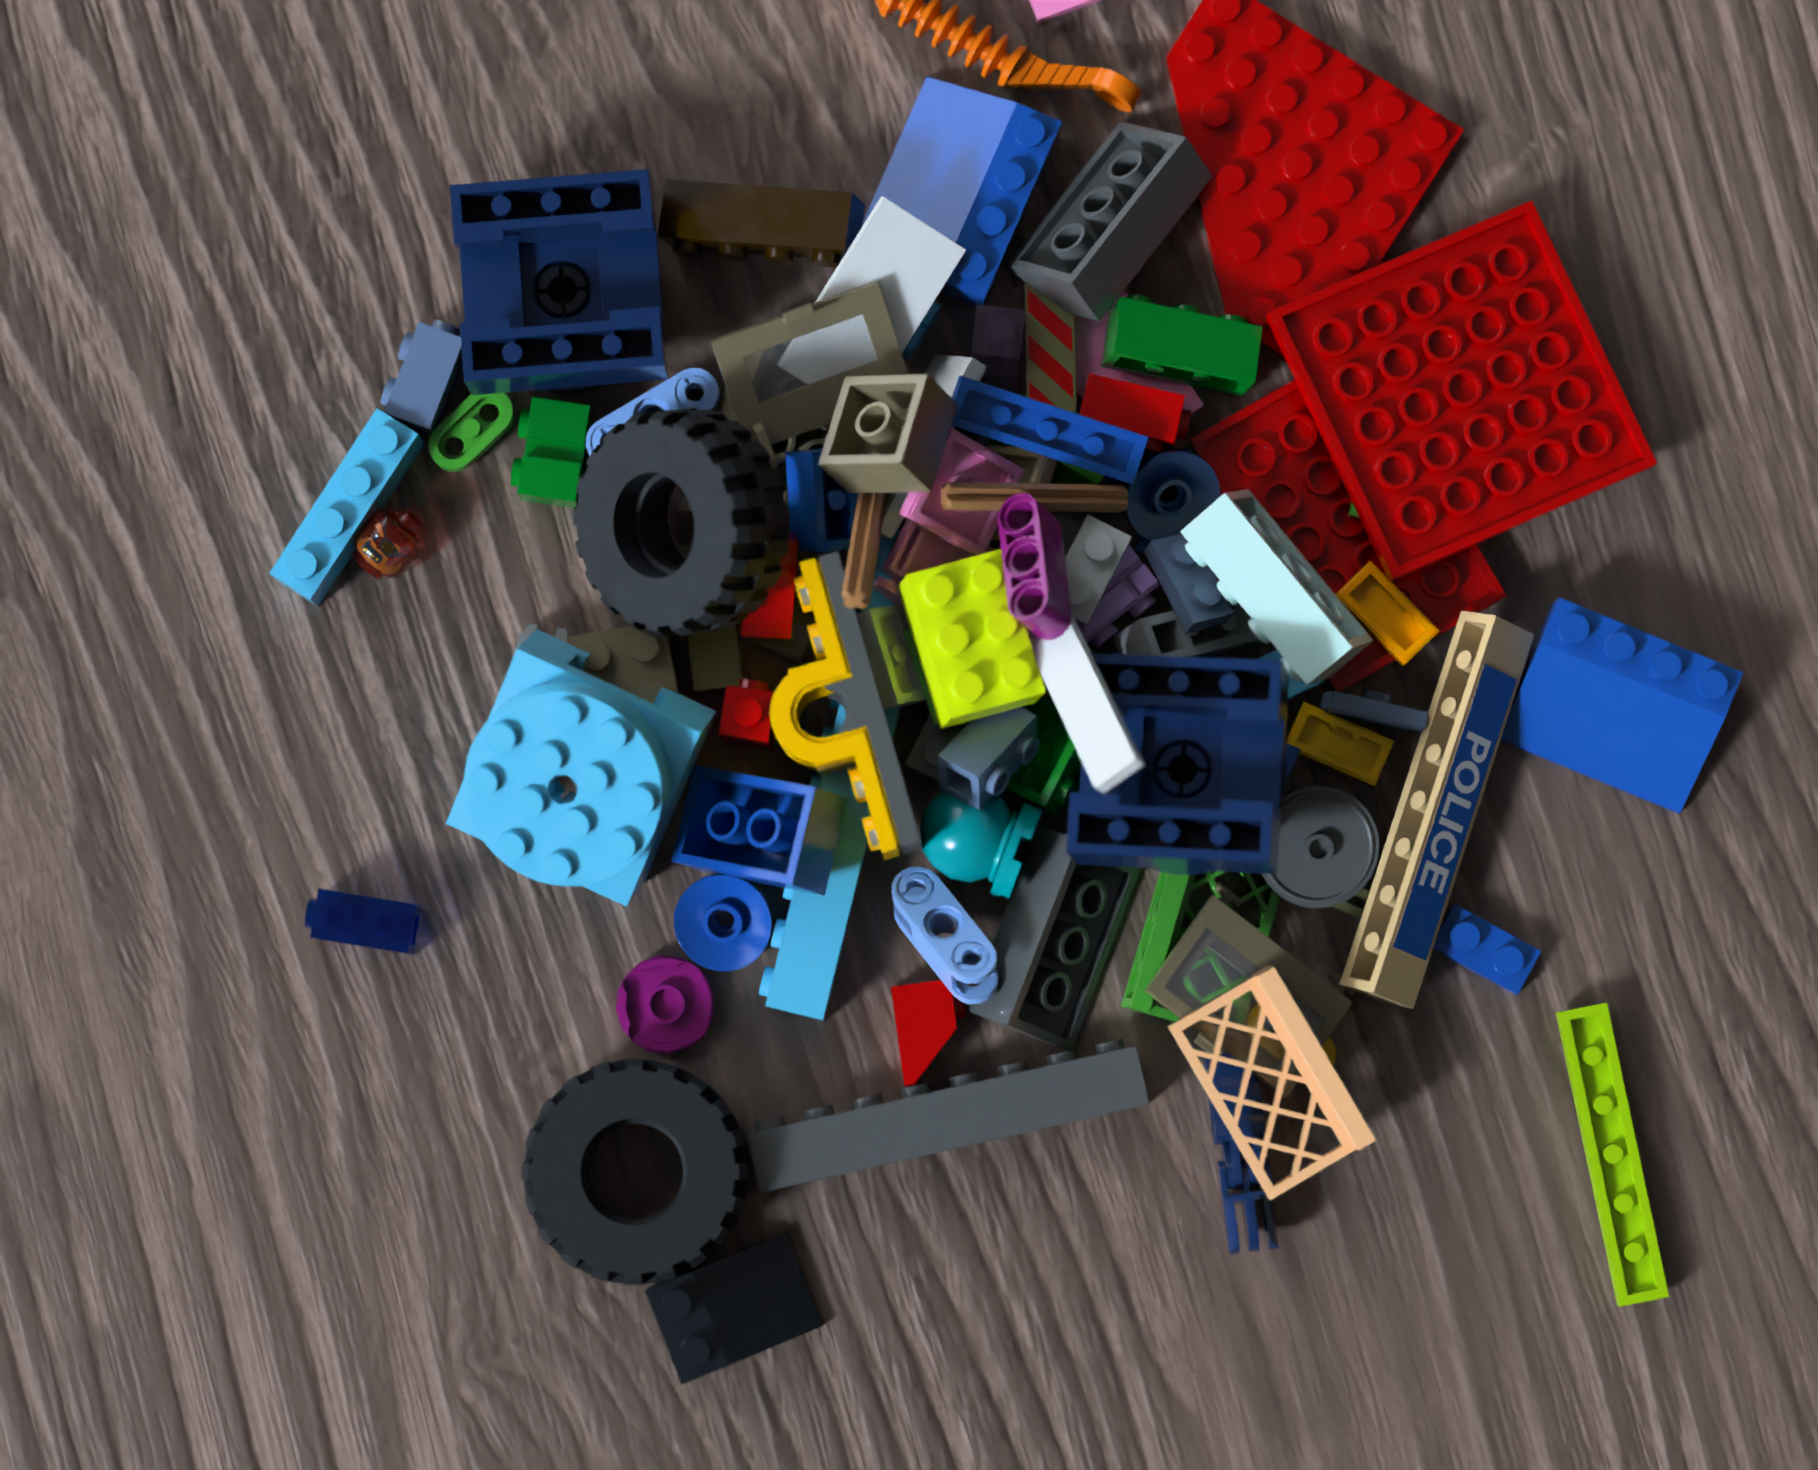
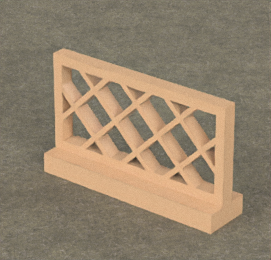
M1267 965L1251 974L1250 978L1167 1027L1269 1200H1272L1354 1150L1363 1149L1376 1141L1277 970L1274 966ZM1250 990L1260 1006L1255 1028L1228 1021L1233 1000ZM1224 1006L1221 1019L1208 1016ZM1265 1017L1275 1033L1262 1030ZM1200 1020L1219 1024L1213 1052L1208 1053L1193 1049L1183 1030ZM1226 1027L1253 1033L1247 1062L1219 1055ZM1260 1036L1277 1039L1282 1043L1286 1052L1281 1071L1254 1064ZM1197 1056L1211 1059L1207 1072ZM1291 1060L1300 1076L1288 1073ZM1217 1061L1245 1068L1238 1096L1217 1091L1212 1082ZM1252 1070L1279 1077L1272 1105L1245 1099ZM1286 1079L1305 1083L1309 1089L1311 1096L1306 1114L1279 1108ZM1223 1099L1236 1102L1233 1116ZM1316 1103L1326 1119L1313 1116ZM1243 1104L1270 1111L1263 1140L1243 1135L1238 1122ZM1277 1113L1304 1120L1297 1149L1270 1142ZM1311 1122L1331 1127L1341 1145L1324 1155L1304 1151ZM1249 1143L1261 1146L1258 1159ZM1268 1148L1295 1154L1291 1174L1275 1184L1271 1183L1263 1169ZM1302 1157L1315 1159L1300 1168Z

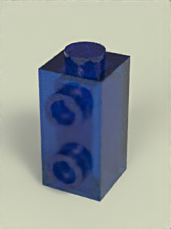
M318 889L317 899L310 898L305 914V928H312L310 938L315 940L414 956L422 907L417 904Z

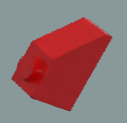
M941 980L891 987L904 1086L915 1085L956 1031V1019L965 1018L963 1002L954 997Z

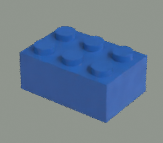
M694 765L671 862L706 873L725 874L747 881L825 896L848 798L815 786Z

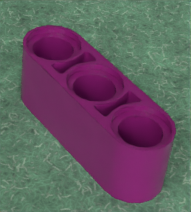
M1015 494L1002 504L998 513L1008 608L1010 614L1039 639L1046 641L1054 640L1063 635L1072 620L1061 526L1059 520L1030 494Z

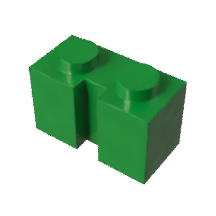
M532 397L530 410L522 409L518 427V438L527 439L525 453L522 458H514L511 471V486L518 487L517 494L521 501L575 508L578 505L579 493H576L580 476L585 473L588 454L585 446L586 435L592 426L594 415L590 405Z

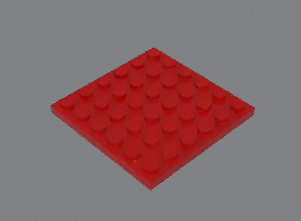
M1532 200L1271 310L1266 315V319L1389 582L1650 470L1658 464Z

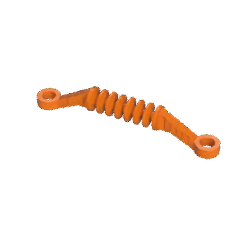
M924 0L874 1L880 12L879 14L885 19L899 9L901 14L898 26L902 29L913 19L917 20L915 37L919 39L930 29L934 30L931 46L935 49L946 39H949L951 41L948 51L950 58L953 59L963 49L967 50L965 67L970 68L979 59H982L984 61L981 71L983 78H987L996 69L1000 70L997 86L1003 90L1005 88L1091 89L1110 106L1128 113L1133 111L1142 97V91L1132 81L1110 69L1049 64L1029 52V48L1023 44L1011 54L1008 53L1007 48L1010 36L1005 34L995 44L991 43L993 26L990 24L976 34L974 28L977 17L971 14L964 22L958 23L960 6L957 4L943 14L941 13L943 0H932L928 4Z

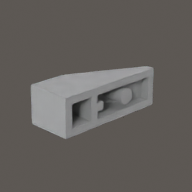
M1230 602L1229 604L1234 614L1226 624L1186 633L1173 610L1141 618L1112 636L1118 654L1213 658L1261 642V640L1250 629L1248 621L1251 617L1239 603L1234 606Z

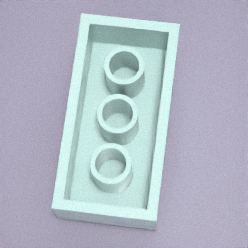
M1249 489L1224 493L1180 531L1188 541L1185 544V548L1189 555L1200 566L1205 567L1208 565L1220 579L1216 585L1221 594L1234 606L1239 603L1251 617L1248 621L1250 629L1263 643L1268 644L1271 642L1283 656L1279 661L1283 662L1288 675L1294 681L1299 683L1303 680L1308 686L1328 679L1374 641Z

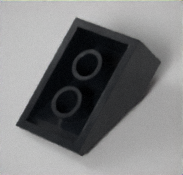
M787 1233L645 1290L681 1385L823 1326Z

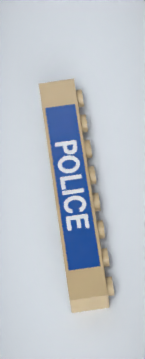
M1461 611L1428 711L1426 727L1422 729L1339 984L1378 1001L1414 1009L1534 638V634L1496 615Z

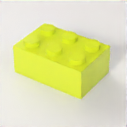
M1001 549L907 574L897 586L940 729L1033 704L1046 693L1026 627L1010 614L1008 608Z

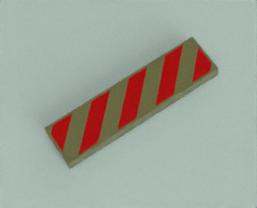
M1024 228V242L1035 228ZM1024 281L1026 397L1076 413L1074 314L1067 313Z

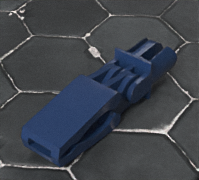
M1224 1053V1054L1221 1055V1056H1224V1057L1231 1058V1057L1228 1056L1226 1053ZM1203 1057L1204 1067L1207 1072L1211 1059ZM1217 1061L1212 1081L1217 1091L1238 1096L1245 1068ZM1251 1073L1245 1099L1262 1103L1259 1079ZM1208 1097L1214 1145H1221L1223 1161H1217L1229 1254H1237L1240 1251L1235 1204H1241L1248 1251H1259V1232L1255 1202L1260 1201L1268 1249H1279L1273 1199L1269 1200L1264 1191H1250V1187H1261L1245 1158L1240 1159L1237 1144ZM1223 1099L1233 1116L1236 1102ZM1243 1104L1238 1122L1243 1135L1263 1140L1265 1133L1263 1109ZM1249 1143L1258 1159L1261 1149L1260 1145ZM1266 1156L1263 1169L1271 1181L1269 1161ZM1228 1188L1242 1189V1193L1229 1195Z

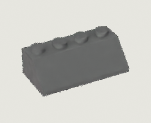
M1120 121L1016 252L1007 266L1014 274L1067 313L1100 322L1132 279L1141 271L1143 265L1160 243L1170 234L1171 229L1188 207L1198 198L1199 193L1213 176L1187 137Z
M1038 826L993 942L997 956V966L995 969L998 973V988L988 1001L980 1004H970L967 1011L1066 1051H1071L1141 868L1078 865L1066 853L1067 834Z

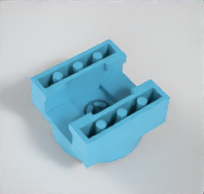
M536 629L517 648L488 721L481 728L470 748L466 761L464 780L446 824L483 840L487 847L503 863L528 878L550 885L583 886L627 907L645 883L717 711L665 687H662L658 692L654 704L583 672L590 653ZM559 775H566L572 778L577 785L578 791H569L563 798L566 788L561 785Z

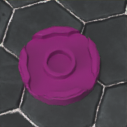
M659 955L641 961L626 975L618 990L616 1012L623 1031L636 1045L652 1053L674 1054L691 1048L705 1036L714 1019L715 997L709 980L696 965L680 957Z

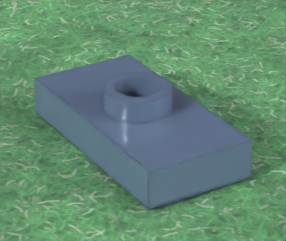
M1363 690L1362 697L1337 691L1324 692L1320 704V709L1336 716L1411 733L1425 729L1429 713L1390 704L1392 695L1372 690Z

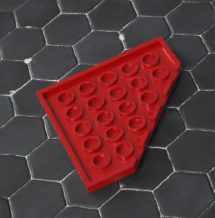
M1202 0L1167 54L1165 63L1173 88L1182 136L1187 137L1213 176L1197 198L1207 235L1206 240L1211 262L1218 282L1224 315H1238L1246 318L1249 324L1263 326L1260 346L1286 361L1266 319L1268 312L1378 266L1465 129L1257 0Z

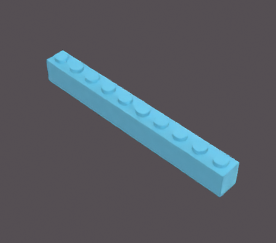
M897 530L891 539L880 538L873 585L877 577L892 579V577L882 571V567L901 530ZM873 587L870 604L864 609L859 607L854 609L855 613H860L871 608L897 604ZM832 699L830 701V708L838 709L834 728L825 726L822 737L837 735L846 717L844 707ZM901 707L883 708L892 742ZM857 765L823 774L822 776L812 775L810 786L821 788L848 799L825 896L784 888L782 898L791 900L787 919L777 918L771 940V947L779 948L775 968L765 966L759 989V995L767 997L765 1004L767 1008L820 1021L825 1020L868 844L862 818L871 816L867 801L857 803L848 770L857 768Z

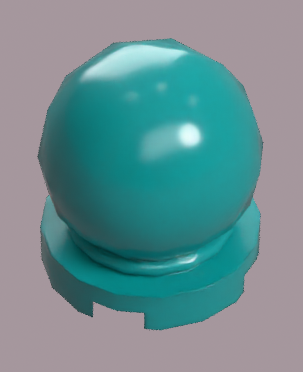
M942 791L929 803L921 816L920 840L922 851L931 865L949 879L971 883L988 878V881L993 883L990 895L1009 900L1021 871L1022 863L1015 860L1019 846L1022 844L1030 847L1043 810L1024 802L1020 813L1018 811L1012 813L1000 795H993L978 810Z

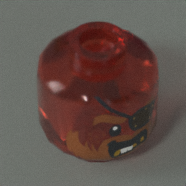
M381 506L368 518L353 540L355 549L352 555L357 563L374 578L381 579L383 576L392 579L398 578L425 550L426 545L420 534L424 529V525L413 512L405 507L397 511L391 507Z

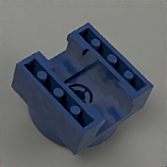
M1091 653L1144 765L1110 790L1102 793L1094 787L1081 761L1079 793L1070 792L1066 853L1078 865L1151 868L1177 875H1196L1212 871L1277 874L1281 807L1287 783V767L1284 752L1289 675L1283 662L1274 660ZM1184 762L1196 764L1200 772H1197L1196 777L1191 782L1184 784L1183 788L1179 783L1173 781V773L1178 765Z

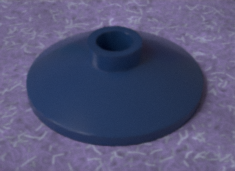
M1175 450L1158 454L1138 468L1134 483L1128 484V507L1125 512L1132 527L1149 541L1182 534L1181 530L1220 497L1218 478L1213 468L1203 458L1194 453ZM1173 485V490L1169 495L1160 496L1165 488Z

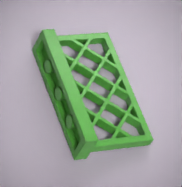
M1213 871L1203 873V877L1195 882L1196 875H1177L1159 872L1120 1007L1172 1022L1180 1019L1170 1010L1159 1007V1002L1144 990L1174 949L1177 938L1183 936L1195 919V915L1188 904L1191 891L1207 883L1212 894L1218 897L1220 894L1214 890L1217 885L1214 878L1225 872ZM1240 872L1249 891L1239 897L1243 902L1253 897L1261 912L1259 925L1256 928L1269 937L1280 896L1274 892L1267 882L1256 886L1250 873ZM1269 888L1264 902L1260 893ZM1229 903L1228 907H1230L1231 909L1235 907L1231 903ZM1185 914L1189 922V925L1181 928V924ZM1207 947L1204 949L1206 955L1197 959L1190 971L1210 961L1222 986L1199 998L1187 975L1182 981L1186 991L1203 1004L1248 979L1242 974L1229 981L1217 959L1218 955ZM1251 990L1233 1000L1234 1011L1231 1022L1244 1024L1252 996Z

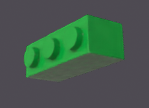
M1143 295L1120 297L1108 315L1101 367L1243 396L1256 381L1263 326L1249 324L1246 318L1238 315L1216 317L1201 314L1199 308L1190 305L1168 307L1154 304L1152 298Z

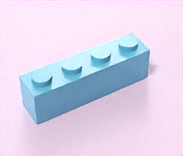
M376 408L269 574L278 582L319 607L356 550L355 536L364 525L366 527L362 531V536H365L425 444L419 434Z

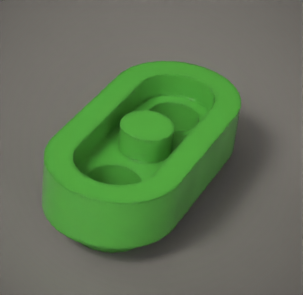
M505 393L470 394L431 433L428 447L435 463L442 469L450 472H460L473 465L512 426L515 414L509 397ZM493 406L499 410L498 418L495 421L485 422L482 420L481 414L486 407ZM453 440H459L464 444L463 451L457 456H451L446 452L448 443Z

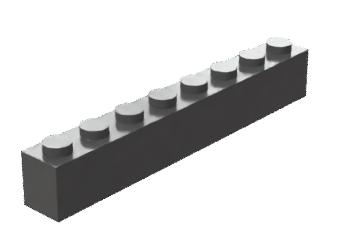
M1123 1039L1094 1045L1096 1055L1077 1059L1075 1050L1046 1056L1048 1066L1028 1070L1027 1062L1022 1061L997 1067L999 1077L980 1081L978 1072L949 1078L951 1088L931 1092L930 1083L900 1089L902 1099L883 1103L881 1094L852 1100L854 1110L834 1114L833 1105L803 1111L805 1121L786 1125L784 1116L755 1122L757 1132L747 1134L759 1193L1149 1105L1137 1047L1125 1048Z

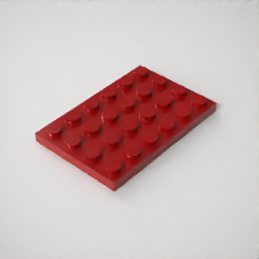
M1295 379L1189 439L1188 444L1194 454L1203 458L1216 473L1219 481L1220 496L1227 492L1249 489L1335 594L1369 561L1387 577L1361 520L1348 518L1352 500ZM1477 545L1392 581L1440 630L1431 640L1454 628L1457 625L1461 611L1480 613L1507 597ZM1365 629L1374 641L1326 680L1333 691L1342 692L1396 661V659Z

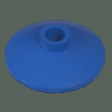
M713 874L695 881L681 895L674 912V931L680 947L691 960L710 970L734 971L748 966L762 954L771 936L772 915L765 897L752 883L734 876ZM720 911L730 912L734 917V924L731 926L722 925L718 921V913Z

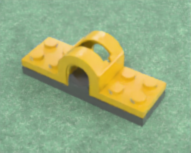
M836 551L819 556L820 561H816L815 558L801 561L799 564L803 575L793 579L803 613L810 611L814 613L816 623L808 625L807 629L817 661L789 669V674L776 688L770 706V719L773 731L783 751L792 761L805 769L817 772L819 776L857 765V768L848 770L857 803L867 801L871 816L862 818L871 852L881 849L884 860L900 856L899 852L901 851L904 855L922 850L921 840L855 609H849L844 605L842 588L845 574L839 553ZM828 696L829 699L837 701L844 707L846 717L837 735L817 738L808 735L800 728V718L803 710L809 703Z

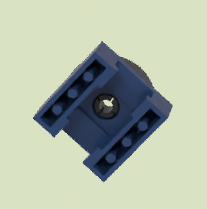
M649 169L450 185L453 238L455 247L460 249L465 322H460L464 382L472 395L532 390L553 394H578L596 390L608 384L668 379L663 319V288L659 268L654 192ZM562 284H570L577 289L575 298L565 304L566 309H563L562 304L551 300L554 289Z

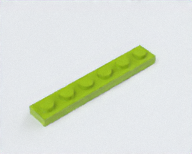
M1607 1003L1557 1012L1559 1032L1617 1306L1621 1307L1669 1297Z

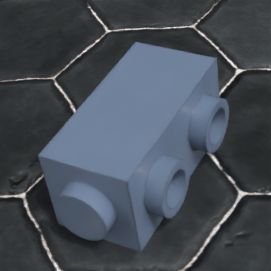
M434 320L432 326L418 322L414 333L409 331L406 333L398 354V359L403 360L397 379L393 377L388 379L380 402L386 406L384 413L408 428L427 435H431L433 430L440 424L463 365L460 329L440 320Z
M1023 706L970 721L938 755L939 789L978 810L993 795H1000L1005 790L1010 777L1022 764H1029L1038 751L1037 715L1031 713Z

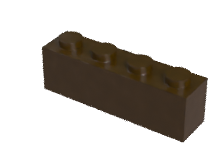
M665 179L657 236L672 247L673 253L682 256L699 257L702 250L719 251L718 255L720 257L731 260H747L748 254L765 255L766 260L775 263L792 264L795 257L812 258V263L815 265L837 267L862 228L865 204L852 192Z

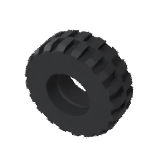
M691 408L641 413L632 416L625 424H618L612 428L603 438L604 444L596 446L586 462L588 465L586 473L580 476L576 493H579L578 505L574 508L573 522L574 525H577L578 540L575 542L578 555L583 558L587 571H585L586 577L591 586L598 589L602 594L600 599L612 612L623 614L621 619L638 630H647L652 635L663 637L682 636L716 631L720 628L731 627L740 623L749 612L756 611L768 596L766 590L769 587H774L783 569L780 563L782 556H785L788 551L790 536H786V521L790 520L788 503H784L781 488H784L780 473L776 469L774 470L769 462L771 456L759 441H753L751 439L752 434L736 420L729 421L722 413L713 410ZM676 484L685 493L694 517V540L687 560L681 556L675 547L668 524L669 501Z
M626 1059L596 1065L579 1076L576 1075L568 1080L552 1098L546 1101L539 1111L540 1115L534 1127L530 1128L525 1143L527 1149L525 1162L522 1163V1180L525 1183L527 1196L525 1202L529 1214L533 1215L539 1228L538 1232L547 1245H551L561 1255V1259L573 1268H578L590 1274V1277L605 1282L611 1281L625 1285L662 1282L677 1277L702 1263L722 1245L731 1230H733L740 1216L748 1190L749 1160L747 1147L737 1119L721 1096L692 1073L671 1064L653 1060ZM630 1124L648 1125L665 1133L676 1145L683 1164L682 1184L675 1199L660 1213L644 1219L624 1218L605 1208L594 1194L589 1177L591 1157L598 1143L611 1131Z

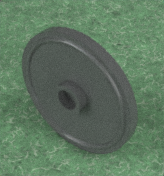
M1307 785L1285 793L1281 807L1277 874H1261L1275 893L1295 905L1307 908H1326L1343 903L1356 895L1366 885L1375 870L1379 856V836L1375 822L1365 806L1353 795L1342 789L1328 785Z

